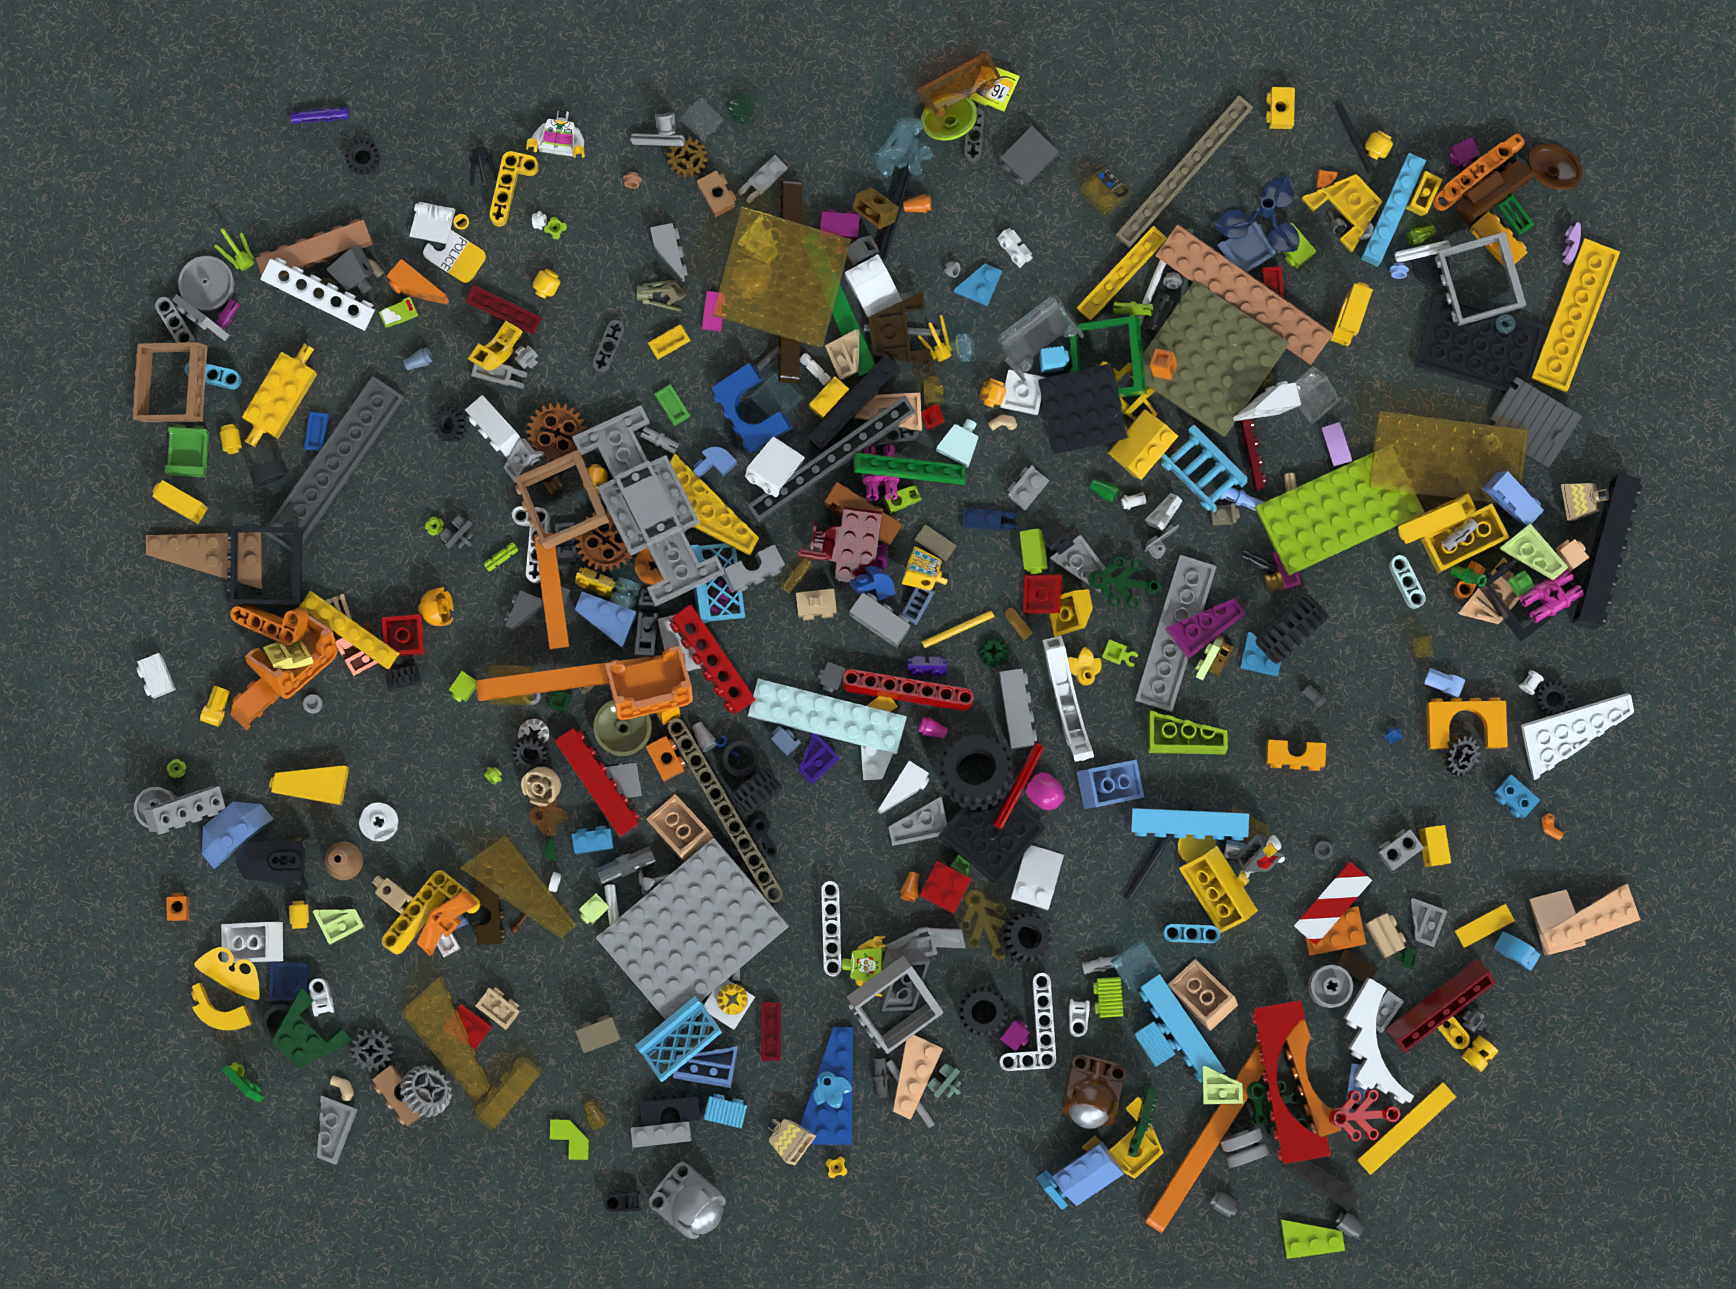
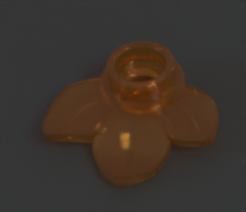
M557 798L547 806L532 808L529 813L531 822L538 825L540 831L545 835L556 836L558 834L556 825L563 823L568 818L565 811L556 807ZM541 812L543 817L536 819V813Z

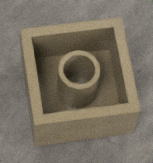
M605 1015L597 1018L598 1023L591 1024V1022H587L578 1026L579 1030L575 1032L583 1053L622 1039L614 1017Z

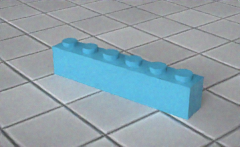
M1411 153L1405 158L1361 260L1377 267L1381 263L1426 160Z
M1132 808L1131 832H1135V836H1147V833H1155V837H1166V834H1174L1175 838H1185L1186 834L1193 835V838L1205 839V835H1212L1213 839L1224 840V836H1232V840H1244V837H1248L1249 813Z
M1160 974L1139 987L1141 998L1144 1002L1149 1001L1152 1006L1150 1011L1156 1019L1158 1017L1163 1022L1161 1026L1165 1033L1172 1035L1174 1038L1172 1043L1176 1049L1183 1051L1185 1054L1183 1059L1189 1067L1193 1066L1196 1071L1194 1075L1199 1083L1203 1082L1202 1066L1209 1067L1221 1074L1226 1072Z

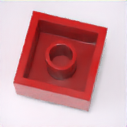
M420 614L382 617L383 642L399 653L397 657L426 655L423 617Z
M937 861L919 897L954 914L971 878Z

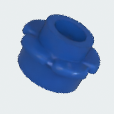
M1392 727L1386 731L1384 739L1389 744L1397 742L1403 737L1401 734L1402 730Z

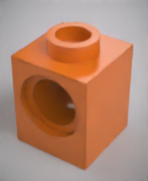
M1155 349L1150 362L1153 376L1172 380L1177 366L1174 352Z
M172 893V897H166L168 921L190 920L189 897L184 896V893ZM178 901L183 906L180 912L174 910V904Z

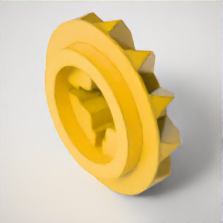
M728 984L719 991L717 1003L724 1013L737 1015L746 1008L748 995L743 987L737 984ZM738 992L739 994L737 995L736 1000L738 1001L739 1006L737 1004L732 1003L731 1005L729 1004V1006L727 1007L726 1005L728 1004L729 999L727 998L728 996H726V993L728 995L733 996Z

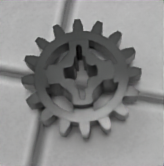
M366 1030L364 1031L365 1036L357 1035L359 1041L353 1040L356 1046L355 1048H350L351 1051H355L351 1058H357L355 1065L362 1064L361 1070L368 1067V1071L372 1072L373 1067H375L376 1071H380V1065L386 1067L385 1061L392 1060L388 1055L394 1052L389 1050V1047L393 1044L386 1042L389 1037L383 1038L382 1031L376 1035L375 1030H372L371 1034ZM368 1039V1043L364 1047L360 1046L364 1040ZM377 1039L383 1043L384 1048L377 1044ZM373 1045V1049L380 1050V1052L373 1053L371 1056V1053L364 1051V1049L371 1048ZM360 1053L364 1054L367 1058L366 1062L362 1060ZM379 1055H384L379 1062L375 1063Z

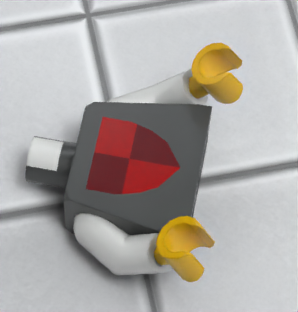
M1257 833L1240 851L1236 858L1242 870L1235 882L1243 888L1249 882L1248 877L1250 873L1268 872L1277 862L1282 863L1285 860V853L1282 851L1281 843L1275 835L1267 837Z

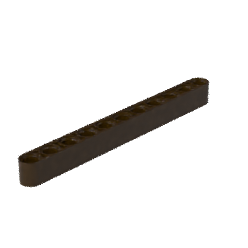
M782 179L778 339V382L798 383L800 375L802 180Z

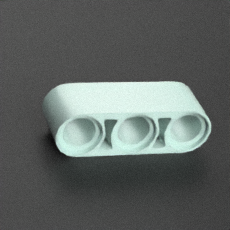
M1401 555L1394 557L1389 563V570L1408 607L1412 609L1419 608L1425 602V594L1406 557ZM1396 560L1403 563L1401 570L1395 568L1394 562ZM1406 577L1411 580L1412 584L1410 587L1404 586L1403 578ZM1412 595L1419 596V604H1414L1412 602Z

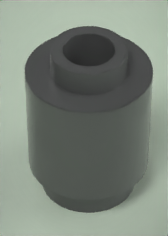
M1215 1191L1209 1202L1212 1209L1228 1218L1230 1215L1234 1216L1239 1208L1237 1205L1238 1201L1222 1191Z
M1348 1211L1340 1212L1334 1220L1336 1228L1355 1239L1361 1235L1365 1227L1362 1225V1221Z

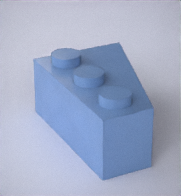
M581 592L575 608L576 612L624 650L637 616L636 611Z
M738 1046L698 1052L673 1073V1078L731 1088ZM677 1055L676 1060L682 1058L683 1055Z

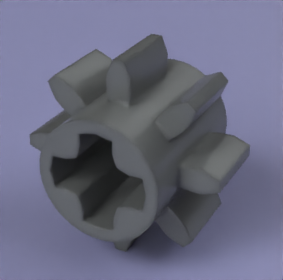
M1475 1009L1471 1012L1466 1010L1461 1017L1465 1020L1462 1025L1473 1033L1476 1030L1482 1031L1486 1025L1483 1021L1485 1016Z

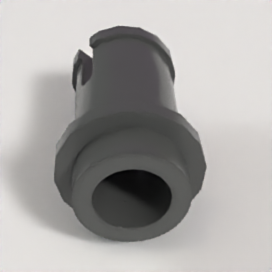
M1310 684L1302 692L1303 695L1315 704V707L1318 706L1320 708L1327 700L1324 694L1321 695Z

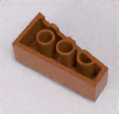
M836 482L825 500V507L843 517L844 507L881 511L879 540L890 546L902 528L901 520L894 515L888 516L881 507L871 505L866 498L856 495L848 487Z

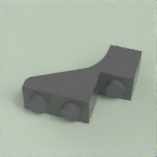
M561 586L565 609L572 592ZM520 590L519 594H515L512 600L514 605L512 611H508L504 619V622H506L505 626L509 629H516L533 614L544 608L543 597L540 599Z

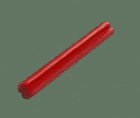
M1039 743L1034 744L993 823L997 828L1002 829L1044 750V746Z

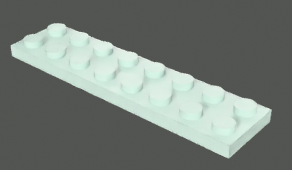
M761 679L757 680L753 695L756 700L751 703L748 717L893 754L898 752L907 716Z

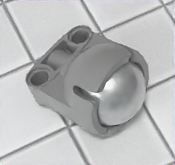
M681 1162L667 1174L649 1199V1206L685 1237L696 1239L700 1234L712 1231L719 1224L726 1200L721 1191L694 1168ZM688 1169L687 1175L682 1177L683 1172ZM663 1200L662 1206L658 1208V1203Z

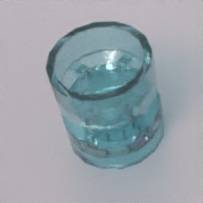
M618 577L615 584L616 592H612L609 602L632 610L636 602L634 597L638 596L641 585Z

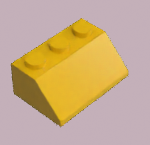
M1145 409L1127 429L1129 438L1118 440L1107 452L1133 477L1141 480L1178 437L1165 423Z

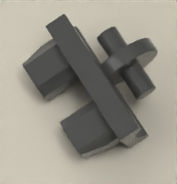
M458 515L451 523L459 530L453 535L445 528L439 534L448 549L459 538L461 540L456 545L459 549L465 544L468 547L472 545L468 540L473 535L468 532L463 536L472 523Z

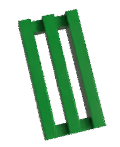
M1513 194L1496 206L1518 236L1535 225ZM1509 201L1513 203V205L1516 207V209L1528 223L1527 226H1525V224L1519 218L1517 213L1510 206V204L1508 203ZM1503 205L1506 206V208H1507V209L1509 210V212L1512 214V216L1514 217V219H1515V220L1517 221V223L1520 225V227L1522 228L1521 230H1520V228L1517 226V224L1514 222V220L1511 218V216L1508 214V212L1505 210V208L1503 207Z

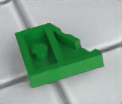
M229 1065L222 1069L224 1074L245 1096L258 1103L265 1098L260 1093L262 1089L256 1083H252L247 1078L245 1079Z

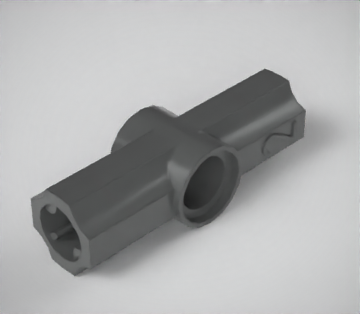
M649 846L635 853L620 856L614 859L615 861L598 867L596 870L601 883L604 884L618 877H625L635 873L638 869L655 863L656 860Z

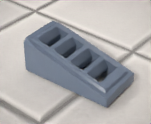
M915 587L901 615L917 625L936 592L934 588L932 590L922 589L929 593L926 596L918 592L921 588ZM915 596L922 598L923 600H925V602L922 603L918 601L917 599H915ZM913 602L914 604L922 607L921 610H918L917 608L911 606V603ZM908 609L917 613V617L907 613Z

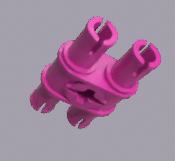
M888 445L882 448L883 456L895 457L894 446L890 445V452H888ZM870 446L871 453H869V447L863 450L864 454L876 455V448ZM864 473L863 483L866 486V499L872 501L871 494H873V500H877L879 498L878 486L885 485L886 499L891 500V493L893 500L897 499L899 477Z
M1566 569L1554 580L1547 578L1545 581L1535 584L1532 590L1519 596L1520 602L1525 600L1522 603L1524 607L1538 599L1543 606L1530 612V617H1535L1533 619L1535 623L1548 615L1554 616L1556 612L1565 607L1568 608L1572 601L1584 596L1583 589L1579 591L1581 589L1579 585H1576L1567 592H1564L1560 587L1573 580V575H1568L1571 572L1569 569Z

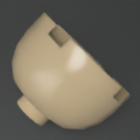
M536 767L527 772L522 778L521 787L523 794L531 798L529 800L531 803L538 806H547L560 793L561 782L557 773L551 768Z

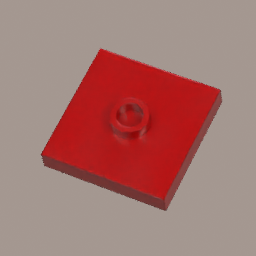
M1024 575L1023 613L1060 614L1062 575Z

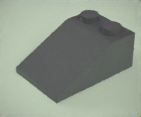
M920 948L886 949L881 971L904 955L922 982H924L930 960ZM907 974L880 992L882 994V997H880V1010H915L920 992Z

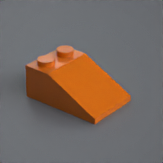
M402 259L387 275L388 284L398 294L402 292L410 297L446 305L449 303L448 298L441 290Z

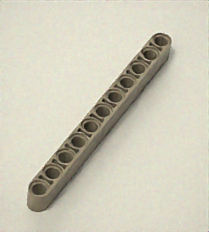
M672 719L668 724V730L764 896L771 903L779 902L783 897L780 886L682 720ZM681 724L682 730L679 733H674L672 731L673 725ZM690 740L692 746L689 749H683V741ZM696 756L702 759L701 764L698 766L691 764L692 758ZM704 773L711 774L709 782L701 781V776ZM715 789L721 792L718 799H713L710 796L711 792ZM723 806H729L731 809L730 813L726 816L720 814V809ZM734 822L740 824V829L737 832L730 831V825ZM743 839L750 841V845L746 849H742L739 846L740 841ZM752 856H758L760 859L759 863L755 866L749 863V859ZM766 872L769 874L767 882L759 881L761 873ZM771 889L779 891V896L776 899L769 898L768 894Z

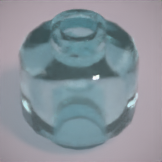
M970 333L955 335V338L951 340L952 355L954 358H960V362L971 361V357L977 354L976 341L974 337L970 336Z

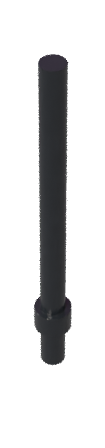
M1187 801L1182 810L1190 811L1194 804ZM1166 834V837H1163L1124 896L1126 899L1132 900L1174 834Z

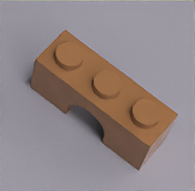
M390 1065L372 1079L374 1082L372 1086L378 1094L382 1093L385 1096L384 1102L391 1110L394 1108L398 1113L396 1116L398 1121L402 1125L410 1126L420 1117L418 1112L412 1113L413 1109L411 1107L407 1108V1102H402L397 1097L396 1089L403 1082V1078L395 1067Z

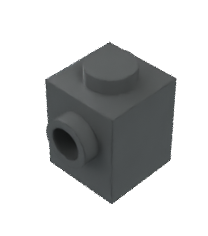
M871 235L859 238L845 248L853 266L869 260L880 252Z
M827 662L825 669L821 668L818 680H821L820 685L823 686L822 689L833 693L834 690L838 692L846 668Z

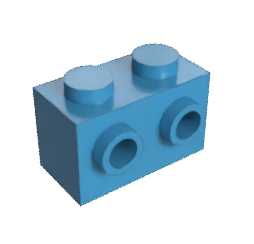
M1508 775L1493 792L1496 795L1495 799L1500 804H1506L1510 807V813L1516 818H1525L1540 801L1539 798L1512 775Z
M606 826L595 827V831L590 832L587 829L576 830V834H572L575 854L614 849L612 830L607 829Z

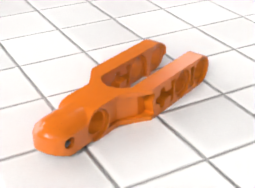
M1515 134L1481 156L1444 186L1443 190L1433 200L1434 207L1437 210L1444 211L1463 196L1464 192L1487 174L1498 169L1510 157L1521 150L1525 143L1524 138L1520 134ZM1467 179H1469L1470 182L1467 185H1464L1463 183ZM1452 188L1455 189L1456 194L1452 192ZM1444 197L1447 200V205H1441L1438 202V198Z

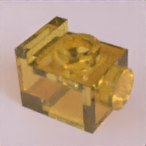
M938 376L927 377V380L923 381L924 405H943L944 398H940V396H943V384H939Z

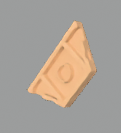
M1503 557L1495 568H1497L1503 562L1507 564L1506 558ZM1495 568L1491 572L1492 575L1497 572ZM1510 570L1490 585L1509 610L1519 600V597L1516 596L1507 582L1514 577ZM1479 588L1458 612L1463 616L1499 624L1503 620L1502 616L1498 614Z

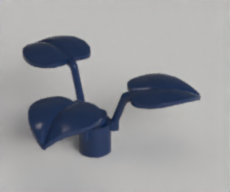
M1280 177L1263 189L1260 208L1256 209V212L1248 221H1246V216L1243 212L1230 210L1214 222L1215 228L1227 238L1240 239L1247 235V225L1251 224L1255 217L1261 213L1264 217L1272 218L1275 230L1268 234L1269 245L1279 252L1297 251L1300 239L1296 228L1289 223H1283L1278 227L1275 219V207L1286 208L1294 199V193L1288 177Z

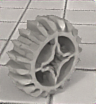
M426 1065L417 1066L408 1071L407 1075L403 1077V1082L400 1086L403 1090H401L400 1094L405 1097L402 1102H407V1108L411 1107L413 1109L412 1113L418 1112L419 1117L423 1115L426 1118L431 1115L433 1117L437 1116L450 1103L452 1088L447 1086L450 1081H445V1075H440L439 1070L434 1071L433 1066L429 1068ZM415 1080H419L417 1087H415ZM434 1096H437L436 1103H433Z

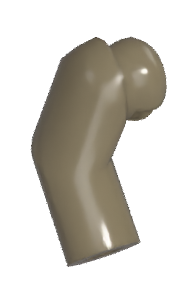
M367 258L373 269V274L377 278L380 277L384 271L374 260Z

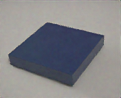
M270 962L268 1001H294L301 987L308 993L310 963Z

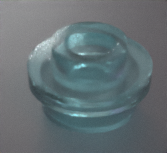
M1508 314L1501 315L1496 321V327L1501 333H1510L1515 328V320ZM1502 322H1508V327H1504Z

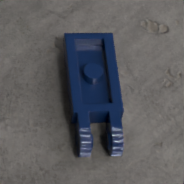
M963 508L962 528L998 531L1000 529L1015 530L1016 525L1001 524V517L1013 519L1016 518V513Z

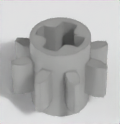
M520 346L515 351L518 356L514 359L523 369L527 366L532 369L538 363L535 360L538 355L530 346L526 348Z

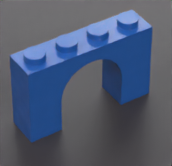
M748 363L713 386L712 390L714 393L712 395L717 403L720 402L724 408L722 412L727 419L730 418L733 422L732 428L737 435L740 434L743 438L742 444L745 449L756 453L765 447L772 437L777 439L793 427L785 414L780 411L762 423L755 425L749 424L742 418L739 411V402L742 395L763 380L754 364Z

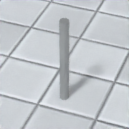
M891 1059L886 1065L898 1082L900 1071ZM919 1101L916 1110L928 1128H930L935 1123Z

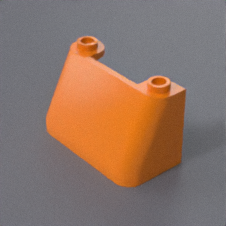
M310 615L302 642L312 657V664L290 669L274 668L266 653H263L259 648L251 650L245 656L247 664L284 699L293 696L330 664L338 653L333 631Z
M681 646L668 647L663 652L662 658L626 667L619 660H613L605 664L617 718L620 720L682 707L690 704L693 700L692 686Z

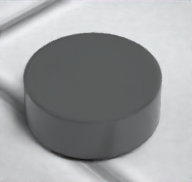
M1319 841L1313 848L1314 855L1320 860L1329 859L1333 854V846L1328 841Z

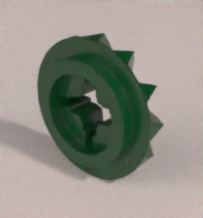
M988 637L980 643L978 649L979 658L987 666L998 667L1008 658V645L1002 638ZM993 643L996 650L1002 651L996 653L994 660L991 653L985 652L991 650Z

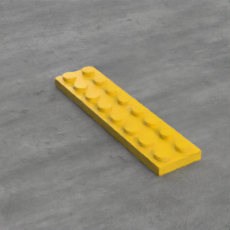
M1584 238L1532 373V380L1563 392L1568 391L1619 257V251Z

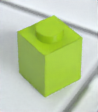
M461 671L449 688V691L452 692L451 697L459 702L461 700L467 702L476 689V680Z

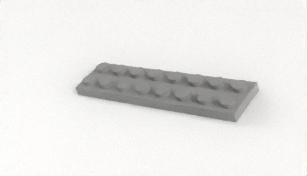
M1179 555L1135 701L1172 712L1188 658L1170 637L1165 628L1203 612L1217 566Z

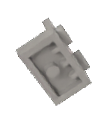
M519 439L503 468L512 480L517 483L515 477L538 468L545 454L543 451L535 452L526 439Z
M1033 465L1030 468L1025 467L1019 475L1022 478L1018 483L1014 481L1007 490L1010 492L1007 497L1025 511L1049 482L1047 478L1035 470Z

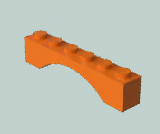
M1301 1021L1287 1037L1285 1053L1287 1059L1292 1060L1294 1067L1291 1068L1294 1079L1298 1078L1300 1086H1297L1300 1097H1304L1306 1102L1303 1107L1306 1116L1310 1115L1312 1121L1309 1124L1311 1132L1323 1137L1341 1131V1127H1334L1330 1124L1328 1117L1332 1109L1327 1107L1318 1098L1308 1080L1305 1057L1310 1034L1306 1022Z

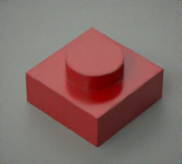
M938 404L921 412L927 430L933 429L945 422Z

